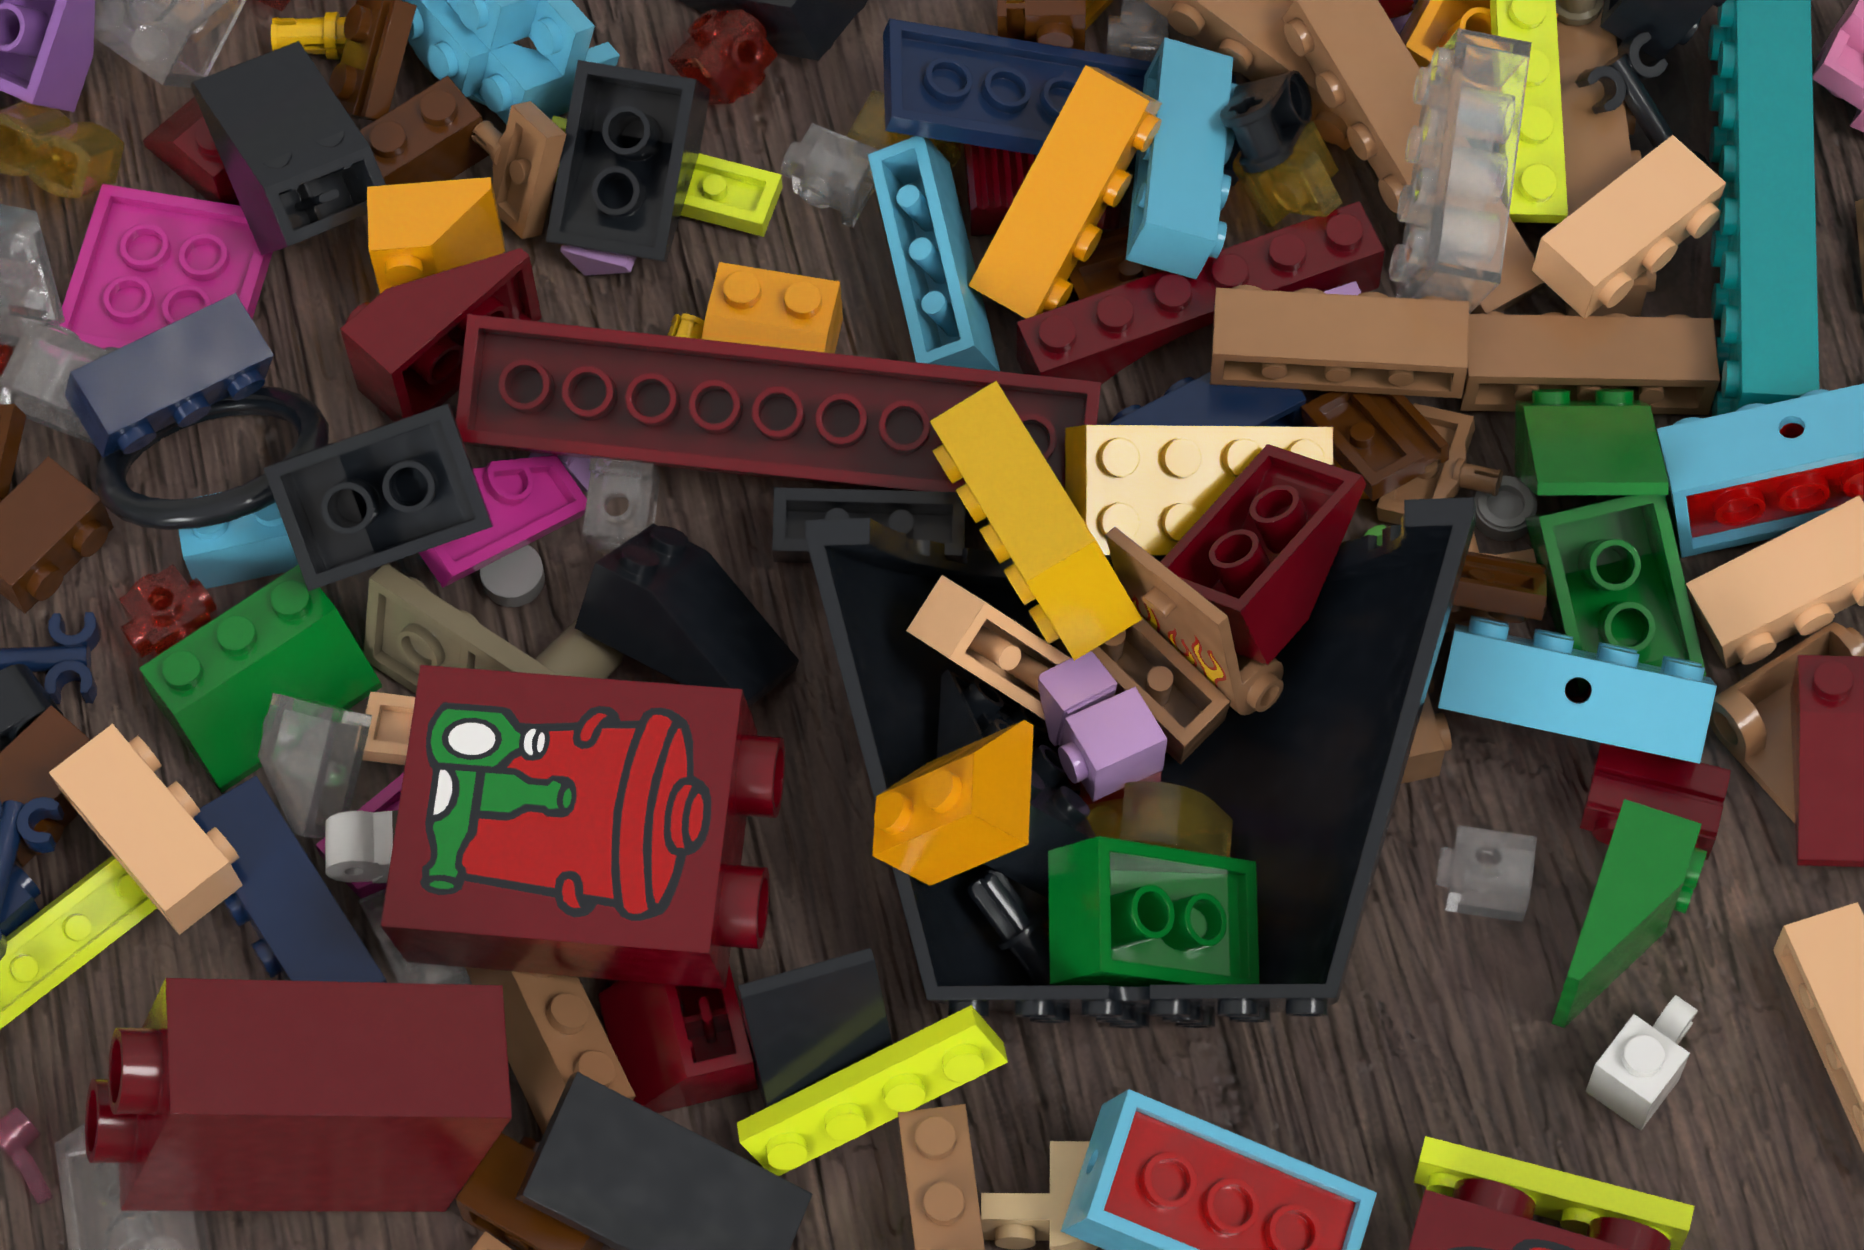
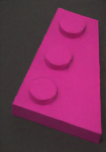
M557 455L490 461L486 467L473 468L494 526L419 552V554L442 588L581 518L592 505Z

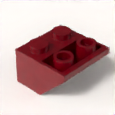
M730 965L728 966L726 989L619 980L598 994L608 1040L636 1095L633 1101L656 1113H662L758 1089L753 1059Z

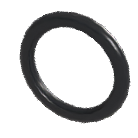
M262 386L258 391L244 399L234 401L231 396H228L210 405V412L191 425L179 427L175 422L157 431L155 439L138 451L124 454L120 449L106 457H101L97 465L95 489L101 502L121 520L141 527L177 530L201 528L229 522L255 513L275 503L266 474L244 485L217 494L187 499H162L148 497L130 489L126 481V475L131 465L144 451L161 439L183 428L216 418L252 414L272 416L290 422L298 432V441L284 459L327 445L329 441V424L321 410L301 394L280 387Z

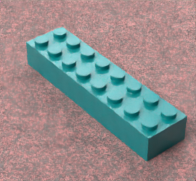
M1726 0L1717 10L1718 25L1712 24L1710 28L1708 57L1711 61H1718V75H1712L1709 110L1719 112V126H1713L1711 130L1709 159L1710 162L1719 163V177L1726 182L1718 205V209L1721 210L1720 230L1713 231L1710 250L1711 267H1721L1720 283H1714L1711 297V318L1713 320H1721V337H1715L1719 374H1722L1721 391H1716L1712 406V416L1735 412L1749 404L1762 403L1767 405L1795 399L1807 392L1820 389L1811 0Z

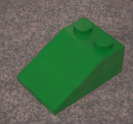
M1536 389L1532 390V400H1516L1515 476L1536 495H1668L1669 488L1651 406L1642 400H1633L1634 390L1598 389L1595 390V400H1570V390Z
M1618 495L1525 518L1536 563L1546 565V602L1556 632L1572 636L1574 640L1573 649L1597 653L1599 642L1638 650L1637 653L1640 654L1638 662L1661 667L1663 656H1670L1701 663V667L1705 668L1665 495ZM1581 677L1572 679L1577 695L1586 691L1589 685L1586 679Z
M1624 799L1551 1024L1565 1028L1665 933L1673 910L1686 914L1707 851L1695 847L1701 823Z
M1102 836L1048 851L1050 985L1144 987L1150 985L1259 984L1257 873L1255 861Z

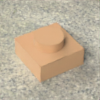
M370 691L358 746L361 760L405 765L415 697Z

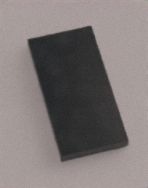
M576 1072L569 1076L515 1199L615 1250H790L813 1194L591 1078Z

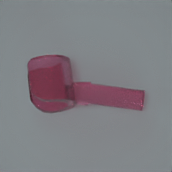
M14 1108L0 1120V1148L13 1160L16 1167L20 1169L37 1204L40 1205L49 1201L53 1195L33 1157L25 1148L41 1134L18 1108Z

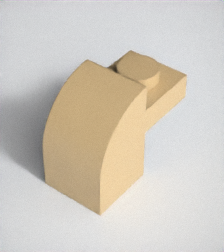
M1050 1141L1049 1193H981L983 1239L995 1240L996 1246L1005 1249H1027L1035 1246L1036 1241H1049V1250H1096L1097 1246L1061 1232L1090 1141Z

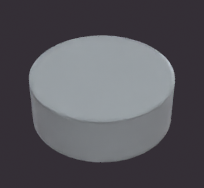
M1503 476L1497 496L1476 491L1474 497L1476 504V527L1481 533L1493 540L1513 541L1523 537L1528 532L1525 518L1536 515L1537 499L1535 493L1516 477Z
M529 545L480 569V577L486 595L493 602L504 607H520L530 603L540 594L545 583L542 560L537 551Z

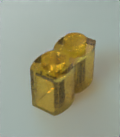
M26 101L0 108V173L10 176L28 175L42 189L66 198L82 197L101 189L102 184L112 185L116 183L125 144L109 129L91 122L72 123L58 109L33 105Z

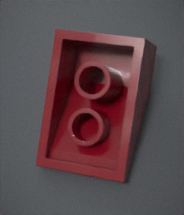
M522 248L485 258L388 288L372 302H365L356 307L340 330L357 389L393 422L439 407L459 390L467 314L528 321H539L542 318L529 254Z
M1267 444L1160 563L1228 616L1236 654L1269 665L1308 621L1366 487V482L1360 474Z
M1798 655L1790 693L1797 865L1864 867V656Z

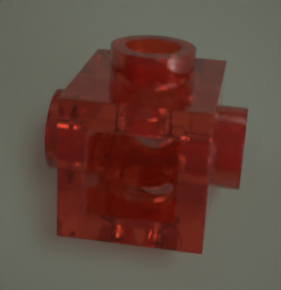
M710 10L702 14L690 25L687 31L690 37L674 52L668 61L681 77L697 79L711 89L708 104L734 103L739 97L751 93L761 85L766 77L764 70L778 54L766 40L767 32L764 26L751 14L746 13L744 10L719 12Z
M173 564L160 573H151L142 577L131 587L127 594L119 598L128 622L120 626V628L141 659L148 654L155 658L212 621L210 614L217 610L212 597L197 578L187 583Z

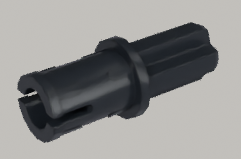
M992 868L979 874L967 888L968 894L1000 936V939L997 941L999 948L1011 951L1036 986H1057L1050 985L1049 935L1041 925L1044 921L1043 915L1040 912L1032 914L1004 874Z

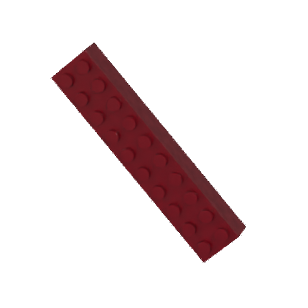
M467 314L456 423L463 443L467 446L875 490L956 492V489L966 484V482L962 478L952 484L932 450L943 443L930 421L997 381L1065 490V428L1097 425L1101 382Z

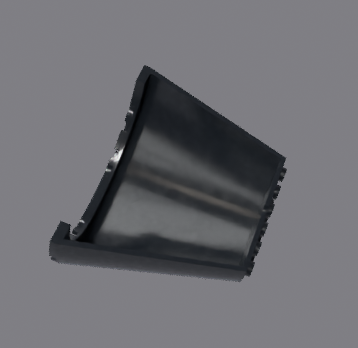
M1474 497L1404 500V515L1401 517V524L1390 525L1382 529V546L1377 545V536L1366 535L1342 542L1308 621L1275 657L1282 663L1284 669L1281 679L1284 686L1277 701L1263 712L1255 711L1249 715H1240L1229 706L1225 721L1181 764L1167 752L1165 753L1156 823L1087 817L1096 837L1102 836L1255 861L1257 873L1259 984L1150 985L1144 987L1110 985L1036 986L1011 951L999 948L997 941L1000 939V936L968 894L967 888L979 874L991 869L989 866L981 864L931 886L892 867L927 1000L947 1004L948 1016L972 1005L982 1018L989 1017V1010L1013 1011L1016 1017L1030 1018V1022L1069 1023L1071 1014L1096 1017V1022L1109 1023V1027L1149 1028L1150 1016L1162 1017V1021L1173 1022L1175 1027L1213 1028L1215 1027V1015L1229 1017V1021L1247 1023L1270 1022V1013L1286 1012L1288 1016L1300 1017L1327 1016L1328 1006L1337 1003L1339 1000L1476 526V504ZM871 518L806 520L805 538L876 803V796L926 763L937 759L941 675L949 669L970 682L978 678L906 631L941 575L1046 641L1028 611L1039 603L1034 599L1024 606L1004 573V569L1014 564L1012 558L999 564L992 551L963 548L962 563L948 560V557L945 556V543L907 538L905 533L883 526ZM1108 560L1114 570L1112 560ZM991 686L1003 701L1015 708L1021 705ZM1047 733L1045 736L1052 750H1054L1058 754V748L1060 746H1054L1052 742L1049 740ZM1005 876L1032 914L1040 912L1043 915L1044 921L1041 925L1049 935V895L1044 897Z

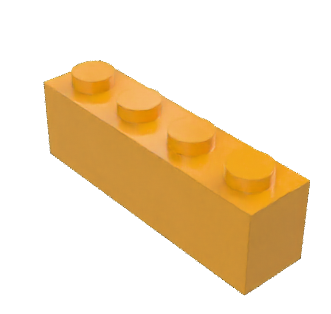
M1085 65L968 286L1025 319L1064 306L1073 289V284L1067 280L1078 259L1086 262L1100 241L1103 230L1098 228L1097 224L1107 205L1117 206L1130 185L1132 175L1126 172L1136 151L1145 152L1159 131L1162 120L1156 117V114L1162 103L1099 68Z

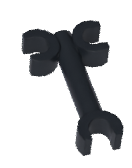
M1649 32L1628 36L1620 44L1616 57L1609 60L1604 66L1584 70L1579 74L1575 83L1579 88L1590 86L1597 81L1603 84L1604 97L1592 107L1595 114L1613 111L1625 101L1655 149L1670 136L1674 135L1641 81L1659 76L1668 65L1665 58L1651 61L1646 65L1640 61V48L1652 38ZM1692 151L1709 167V163L1702 154Z

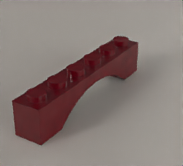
M1360 201L1222 249L1216 259L1212 257L1207 259L1197 279L1163 270L1017 322V361L1023 374L1101 382L1102 385L1119 371L1149 352L1183 335L1213 324L1216 288L1252 285L1267 291L1295 292L1299 289L1312 288L1324 292L1356 281L1361 293L1369 292L1379 288L1385 250Z

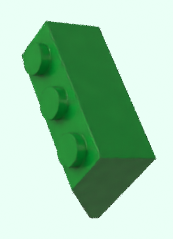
M299 564L139 667L153 701L221 793L370 695V691L376 692L382 688L379 678L327 595L320 587L308 591Z

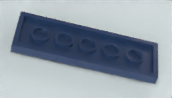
M889 18L883 32L885 131L1038 155L1085 65L1099 68L1143 92L1144 77L1152 62ZM1232 75L1231 83L1236 84V75ZM1236 137L1230 157L1224 165L1223 174L1231 176V186L1236 185L1243 173L1239 163L1241 149ZM1137 151L1127 168L1128 170L1135 171Z

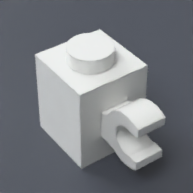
M1675 995L1653 1027L1633 1014L1596 1062L1585 1092L1641 1131L1681 1077L1690 1053L1678 1044L1693 1024L1691 1021L1698 1010Z

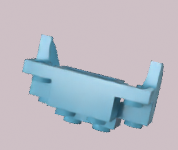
M402 0L417 5L408 42L424 66L439 80L449 76L466 98L487 105L491 111L497 113L506 125L511 105L531 101L550 119L553 115L559 116L569 112L578 60L616 66L620 54L609 42L589 48L595 26L572 0ZM529 37L537 50L522 47L512 42Z

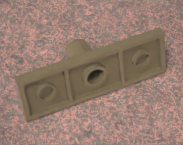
M388 564L383 565L369 577L363 653L372 666L415 694L420 665L606 679L621 665L623 660V653L575 629L577 619L534 659L481 625L467 611L456 609L430 592L421 581L405 576Z

